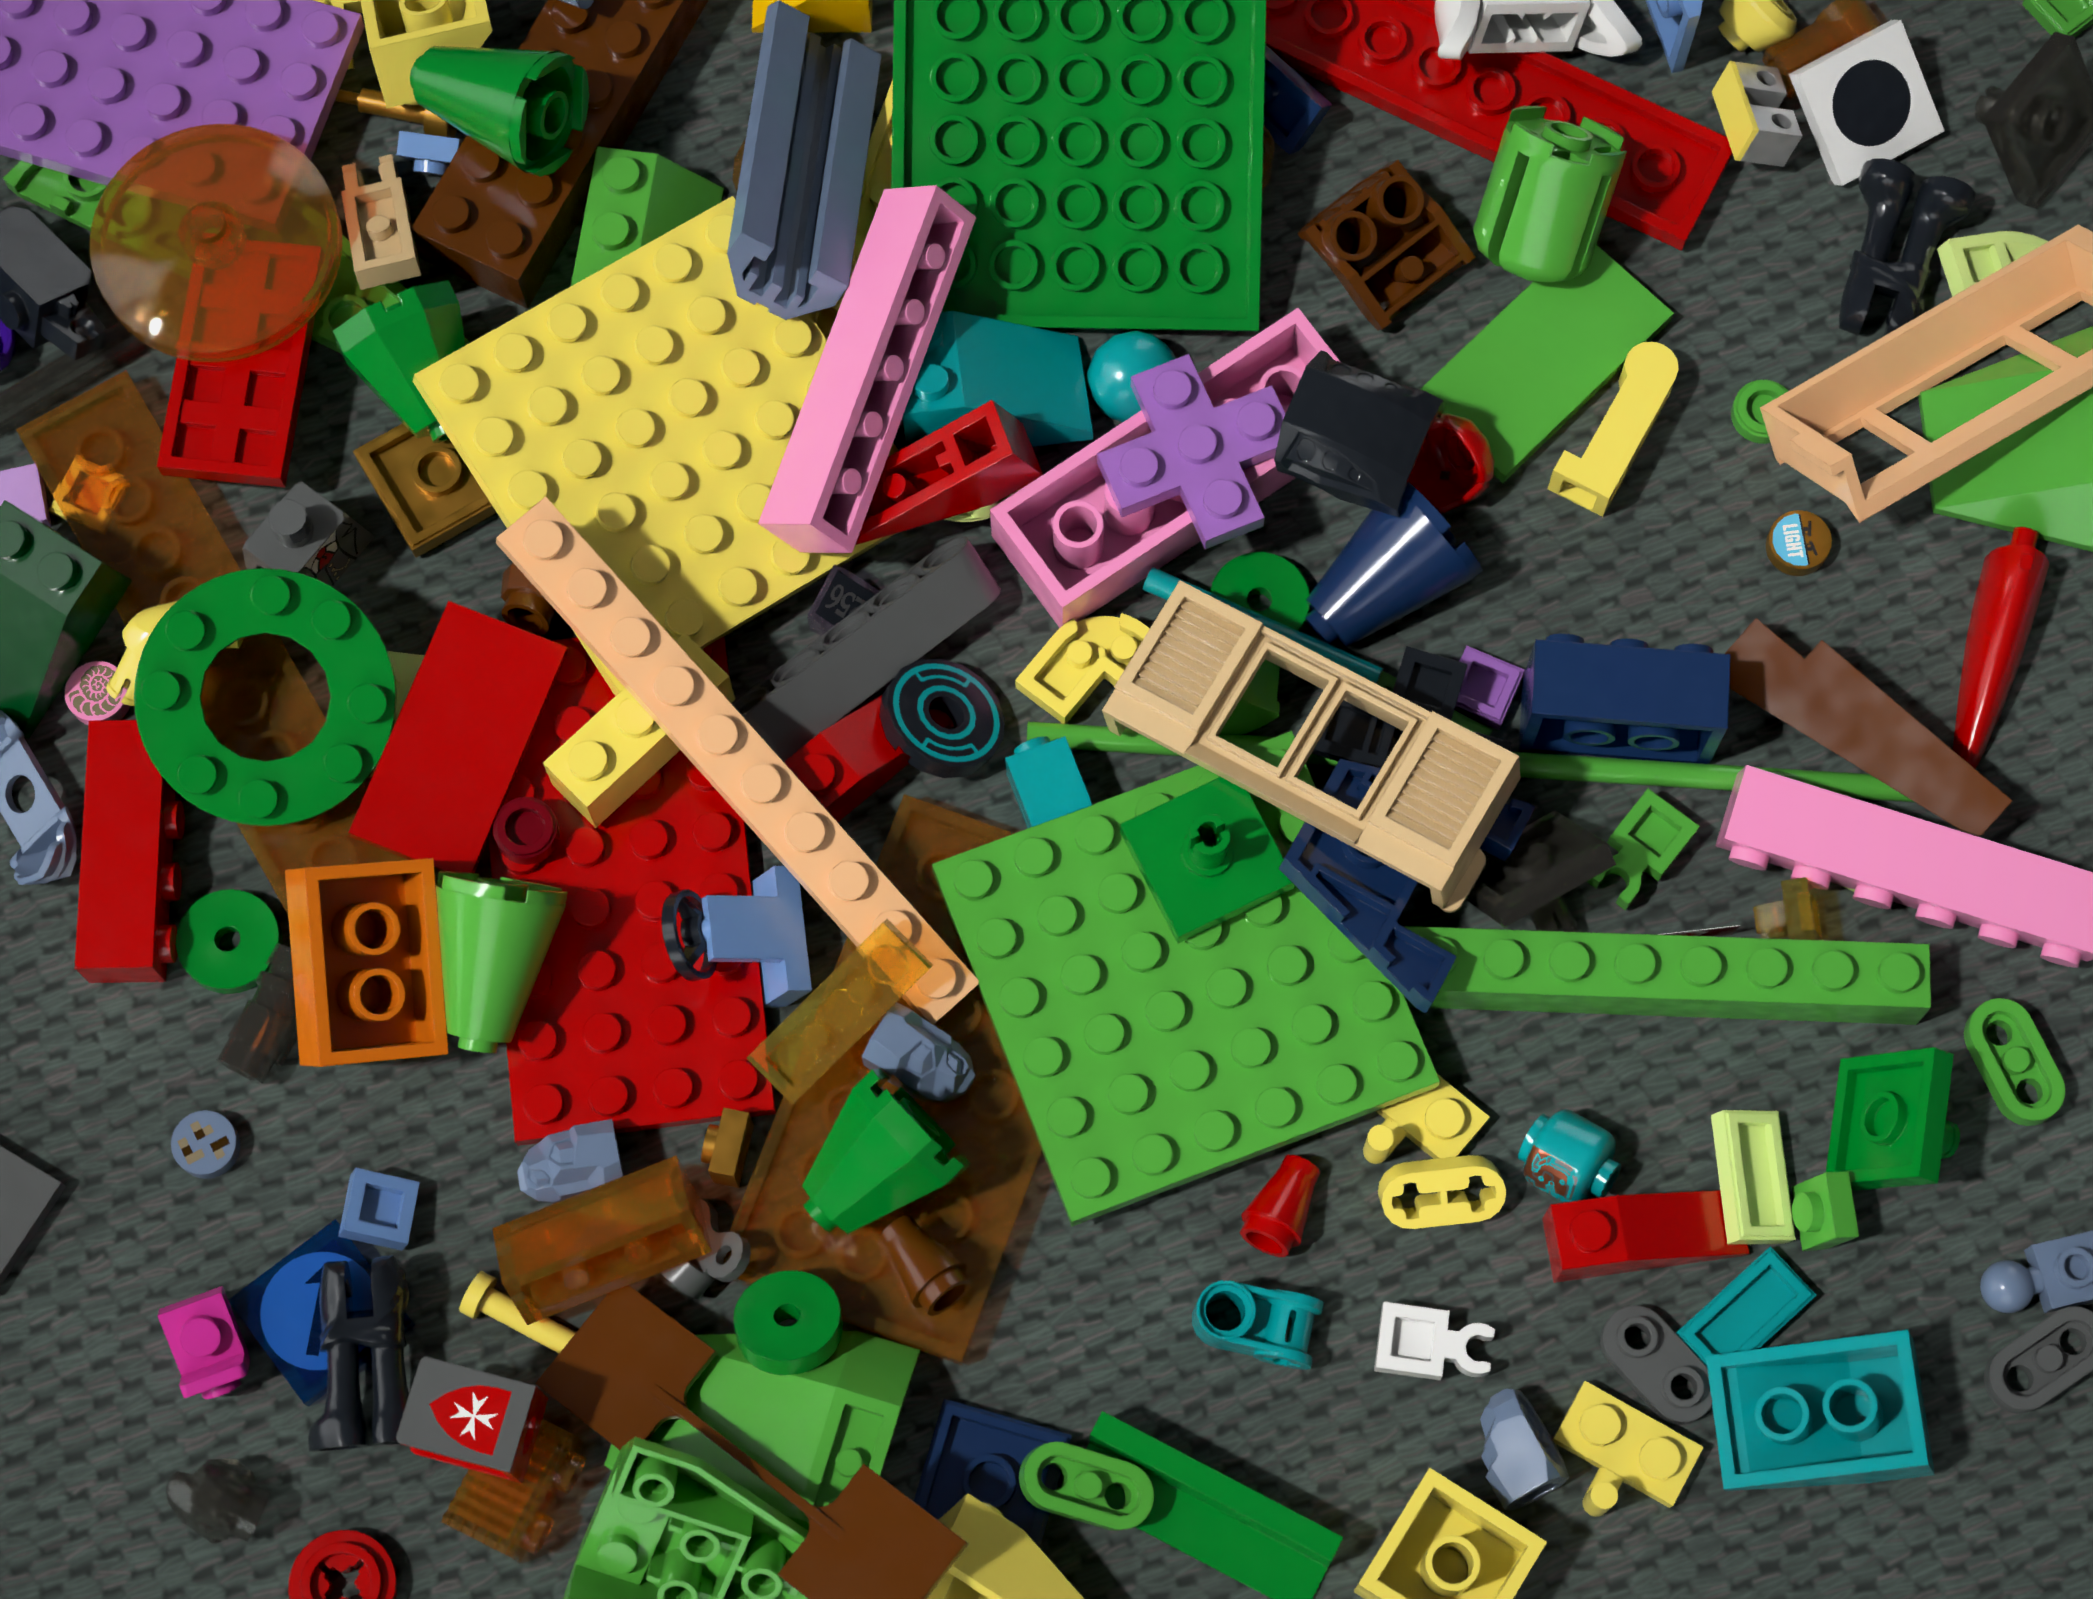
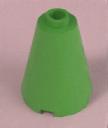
M439 871L436 895L447 1033L459 1037L458 1048L474 1052L497 1053L498 1042L509 1043L513 1040L566 907L567 891H562L561 888L506 877H500V879L479 878V874Z

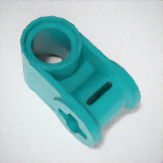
M1220 1280L1210 1284L1201 1292L1192 1312V1326L1196 1335L1211 1347L1253 1356L1260 1361L1270 1364L1308 1370L1311 1369L1313 1361L1312 1356L1307 1352L1315 1315L1322 1314L1324 1303L1317 1298L1297 1292L1264 1289L1234 1281ZM1217 1299L1232 1302L1239 1310L1241 1324L1230 1331L1215 1328L1207 1318L1206 1306ZM1290 1317L1292 1318L1288 1342H1286L1285 1334Z

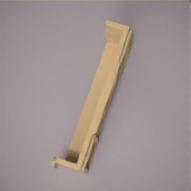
M1179 580L1114 686L1113 693L1102 709L1110 732L1121 736L1125 728L1128 727L1430 888L1432 903L1449 913L1461 908L1486 865V858L1479 848L1521 778L1519 756L1434 711L1430 712L1275 632L1264 626L1262 622ZM1265 659L1324 690L1278 767L1218 737ZM1343 700L1403 731L1357 810L1297 778Z

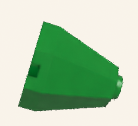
M449 280L406 289L397 293L400 300L399 303L384 308L382 301L365 307L333 330L336 342L347 365L416 438L430 436L433 443L443 442L449 438L412 381L415 373L465 346L460 304Z
M880 1068L872 1069L853 1087L802 1184V1187L810 1197L803 1204L804 1208L829 1233L837 1227L847 1234L852 1233L952 1183L971 1165L964 1154L955 1156L952 1159L948 1156L947 1153L956 1146V1143L911 1094L902 1087L893 1094L887 1088H882L891 1077Z

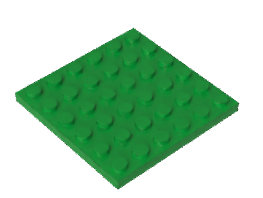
M894 0L891 189L937 185L976 216L941 312L956 311L1035 328L1259 332L1266 0Z

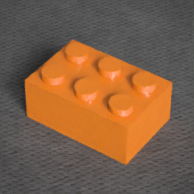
M433 858L285 870L300 1065L323 1067L447 1055L448 1042Z

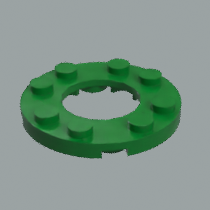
M259 568L231 572L213 578L185 594L170 607L151 632L143 648L135 678L134 706L137 726L143 745L158 772L177 793L196 807L216 817L247 825L273 826L300 822L315 817L337 806L363 785L377 767L393 730L397 707V689L394 669L387 649L371 620L354 602L335 588L313 577L288 570ZM264 633L289 637L310 650L326 673L330 692L326 722L312 743L290 757L271 761L241 757L221 744L206 722L201 700L206 672L218 654L240 638Z

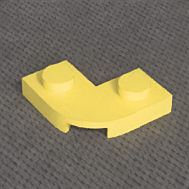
M1121 613L1120 618L1095 616L1078 622L1073 618L1054 633L1015 680L1016 689L1062 724H1066L1103 679L1113 686L1116 685L1150 628L1139 620Z

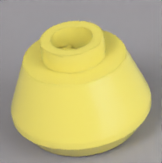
M1724 0L1719 9L1724 19L1718 26L1720 32L1742 53L1748 47H1751L1756 52L1764 51L1791 39L1795 34L1797 19L1783 0Z

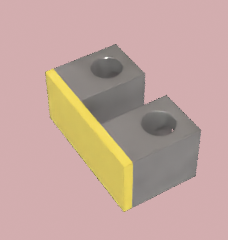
M1729 61L1712 90L1714 101L1736 161L1784 167L1802 138L1794 111L1778 108L1787 92L1777 67Z

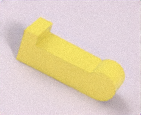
M1652 341L1642 342L1628 352L1619 378L1620 390L1584 455L1580 458L1564 450L1553 470L1548 490L1602 517L1604 516L1670 396L1679 370L1678 360L1672 350L1664 344Z

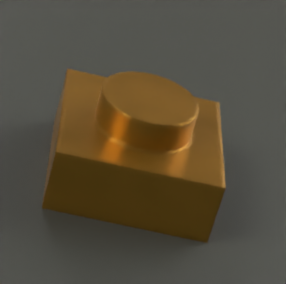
M723 1108L719 1126L709 1124L702 1147L701 1162L710 1164L708 1172L714 1183L736 1188L740 1186L754 1128L751 1116L747 1112Z

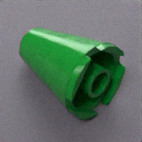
M433 46L417 58L410 73V84L413 88L415 100L419 105L515 167L539 177L554 173L570 157L573 150L564 146L572 129L582 132L587 118L590 96L588 75L584 67L573 63L572 60L575 57L560 51Z

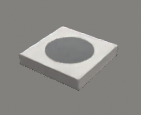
M1890 20L1789 74L1834 185L1843 186L1858 178L1862 166L1868 160L1879 158L1891 160L1945 131L1901 20Z

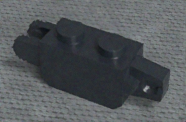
M11 206L0 211V319L9 329L15 330L33 349L50 341L74 360L83 358L88 353L103 348L107 329L87 304L92 271L30 209Z

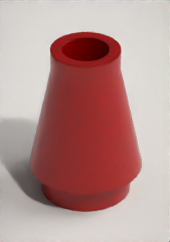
M1286 1155L1279 1169L1241 1214L1244 1222L1240 1231L1242 1238L1254 1248L1276 1257H1286L1292 1247L1299 1246L1302 1241L1314 1187L1320 1176L1318 1167L1300 1156Z

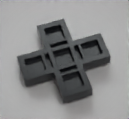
M1406 646L1393 693L1430 712L1434 711L1451 720L1468 664ZM1343 700L1311 754L1337 762L1339 759L1382 768L1403 731ZM1472 731L1510 751L1512 742Z

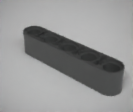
M966 536L954 538L942 544L739 697L732 705L784 762L817 734L836 723L895 678L901 668L920 659L988 607L999 596L1001 588Z

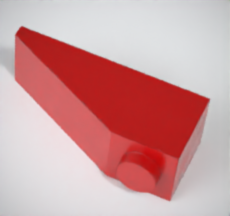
M990 400L889 456L855 545L992 505L1042 476V470L1023 423L995 401Z
M882 695L821 731L784 762L837 822L909 764L908 760L911 757L904 753L900 746L895 750L885 737L879 717ZM929 709L935 723L947 729H951L954 726L952 719L945 712L938 709Z
M1720 1190L1615 1195L1551 1204L1542 1218L1554 1283L1747 1256L1750 1254L1748 1244H1727Z

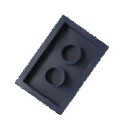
M1553 634L1546 637V640L1536 639L1522 678L1519 751L1710 764L1728 729L1730 654L1713 653L1711 647L1702 644H1682L1676 646L1674 650L1649 648L1648 643L1638 639H1617L1612 641L1610 645L1584 643L1582 637L1573 634Z

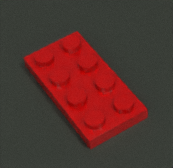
M199 237L157 462V468L162 476L286 487L325 264V256L321 248Z

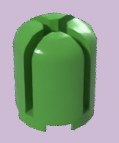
M1521 106L1513 108L1474 225L1473 232L1477 248L1494 265L1501 266L1506 272L1528 281L1557 282L1573 279L1580 276L1589 267L1627 153V151H1620L1624 138L1609 127L1587 117H1583L1580 126L1568 122L1544 119L1547 107Z

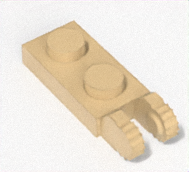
M393 154L379 157L380 165L378 169L381 182L365 185L362 173L358 170L356 163L342 166L345 190L341 191L354 271L361 290L421 276L416 243L411 231L412 222L407 195L402 179L399 177Z

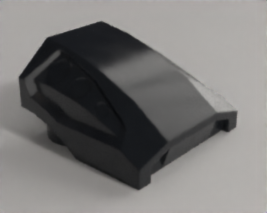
M1321 350L1305 367L1282 421L1274 458L1277 471L1314 485L1340 500L1399 517L1403 509L1402 500L1410 476L1436 417L1440 418L1445 408L1444 402L1426 391L1395 383L1378 375L1334 360L1327 352Z

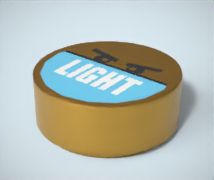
M1803 510L1790 511L1777 518L1766 538V552L1771 563L1781 572L1792 576H1805L1818 570L1825 562L1832 545L1831 533L1826 523L1817 515Z

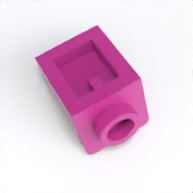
M223 1286L159 1309L157 1316L181 1374L179 1387L184 1398L201 1393L203 1399H212L227 1394L240 1386V1378L248 1374L250 1356Z

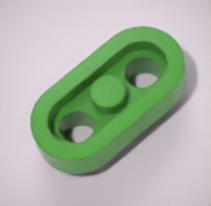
M1996 998L1982 1003L1969 1016L1965 1024L1964 1041L1998 1109L2007 1119L2023 1126H2035L2047 1121L2063 1104L2065 1083L2030 1014L2020 1004L2009 999ZM1996 1025L2003 1028L2007 1034V1043L2002 1046L1991 1043L1986 1035L1988 1026ZM2027 1083L2033 1086L2038 1095L2037 1102L2034 1104L2022 1102L2017 1096V1085Z
M1049 1442L1034 1448L1024 1458L1019 1471V1483L1022 1493L1033 1506L1106 1530L1121 1531L1139 1525L1149 1515L1153 1506V1486L1149 1477L1141 1468L1132 1463L1068 1443ZM1047 1465H1054L1061 1471L1062 1483L1057 1490L1048 1489L1042 1482L1041 1474ZM1111 1484L1120 1486L1125 1493V1503L1119 1510L1111 1508L1105 1500L1106 1489Z

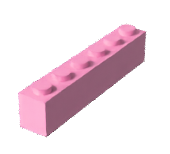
M937 185L884 189L849 281V286L844 294L758 524L799 552L852 553L976 220V216Z
M1746 765L1737 773L1715 845L1716 847L1731 851L1728 858L1730 861L1756 870H1766L1768 863L1793 870L1791 880L1816 889L1828 890L1830 882L1855 889L1853 899L1869 906L1891 909L1892 902L1915 908L1917 909L1915 918L1933 926L1952 929L1956 921L1979 928L1977 937L1994 945L2016 948L2018 941L2042 948L2040 954L2042 959L2058 965L2078 968L2080 960L2087 962L2093 960V872Z

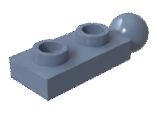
M2093 1230L2031 1245L2024 1250L2029 1268H2025L2015 1261H1998L1985 1270L1980 1281V1291L1984 1301L1993 1310L2001 1313H2015L2024 1309L2030 1303L2033 1294L2037 1293L2044 1314L2066 1307L2093 1302Z

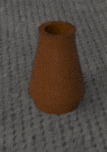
M904 1215L894 1220L880 1234L879 1240L888 1251L915 1308L923 1307L930 1316L941 1314L959 1302L970 1289L971 1281L965 1275L967 1265L923 1230L911 1215Z

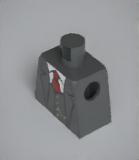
M300 481L291 488L281 501L272 506L269 515L246 540L242 550L246 569L269 568L298 572L320 580L332 587L374 539V535L304 482Z

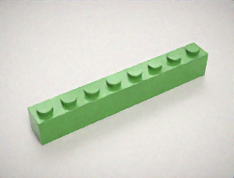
M1405 926L1408 930L1457 956L1430 1008L1916 1025L1931 1008L1929 944ZM1405 997V1000H1406V1002H1407V1004H1408V1007L1416 1008V1007Z

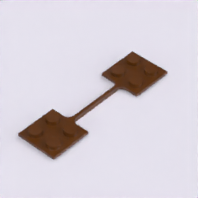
M622 1279L616 1282L535 1383L619 1450L634 1437L648 1441L667 1420L682 1419L800 1509L808 1518L809 1531L805 1540L783 1566L778 1575L808 1599H927L968 1546L965 1540L865 1464L861 1466L844 1490L831 1504L818 1507L811 1505L689 1410L687 1406L689 1389L718 1353Z

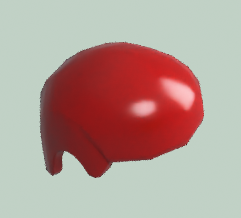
M1449 413L1442 414L1440 418L1436 417L1410 476L1409 483L1440 514L1474 500L1489 487L1490 480L1494 475L1495 460L1489 440L1470 419ZM1441 471L1450 472L1449 480L1440 479Z

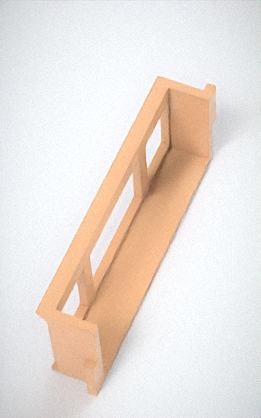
M2079 224L1760 407L1778 463L1781 465L1785 462L1844 501L1858 522L1861 523L2093 387V349L2076 358L2029 331L2081 301L2093 306V232ZM2005 345L2054 371L1932 443L1885 415L1917 397L1920 392L1936 386ZM1861 428H1865L1908 456L1860 484L1852 454L1835 443Z

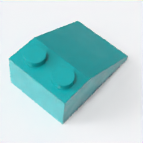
M956 311L941 312L903 414L906 447L990 400L995 401L1023 423L1032 447L1093 440V429L1078 336Z
M1909 1330L1706 1355L1723 1489L1725 1491L1863 1484L1935 1475L1916 1347Z

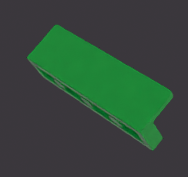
M1104 1411L1101 1412L1090 1433V1442L1086 1448L1087 1450L1138 1466L1147 1474L1152 1483L1154 1491L1152 1509L1146 1519L1135 1526V1528L1270 1599H1313L1344 1537ZM1111 1484L1105 1492L1106 1503L1111 1508L1119 1510L1125 1503L1123 1489L1116 1484Z

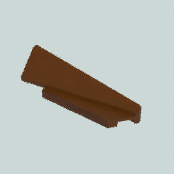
M1755 618L1725 652V654H1730L1729 688L1961 831L1978 837L1982 836L2013 802L1823 640L1804 659L1767 626Z

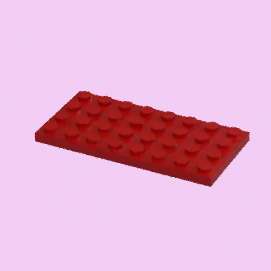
M726 636L702 650L730 677ZM578 638L553 640V642L566 646L568 653L504 805L519 797H534L545 802L552 809L560 828L559 842L549 857L541 862L525 865L515 863L503 855L494 839L493 830L489 838L492 879L506 877L561 888L562 891H567L566 907L513 1040L506 1043L515 1142L518 1146L536 1144L547 1135L567 1131L574 1125L608 1119L613 1120L615 1133L617 1134L720 1121L723 1108L747 1112L751 1117L776 1114L759 962H718L715 972L711 977L699 981H688L674 967L668 955L662 932V909L666 898L671 893L688 889L697 893L701 899L706 895L752 896L745 821L680 750L595 828L552 785L543 762L610 702L615 695ZM677 908V932L682 950L684 952L685 945L681 937L682 918ZM704 953L693 965L697 971H700L702 967Z

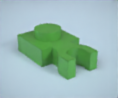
M1648 788L1607 841V844L1619 853L1600 861L1590 873L1586 882L1597 889L1605 876L1610 874L1621 876L1626 883V889L1620 894L1616 904L1626 911L1639 892L1642 874L1646 872L1659 881L1697 833L1700 826Z

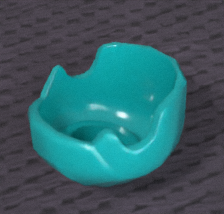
M1131 331L1113 335L1094 352L1086 374V386L1098 410L1109 418L1123 423L1141 411L1131 388V376L1176 358L1171 349L1153 334Z

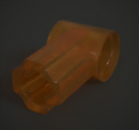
M1835 0L1818 15L1813 24L1795 33L1791 38L1766 49L1762 60L1765 66L1777 67L1779 69L1787 92L1786 96L1791 100L1797 94L1789 77L1790 73L1881 26L1882 23L1865 0Z

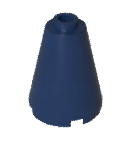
M1408 482L1402 500L1403 509L1400 516L1395 517L1371 510L1307 597L1306 602L1313 611L1305 619L1325 643L1331 645L1338 639L1346 647H1349L1473 580L1483 571L1480 563L1465 542L1458 548L1454 546L1458 542L1449 530L1451 525L1411 483Z

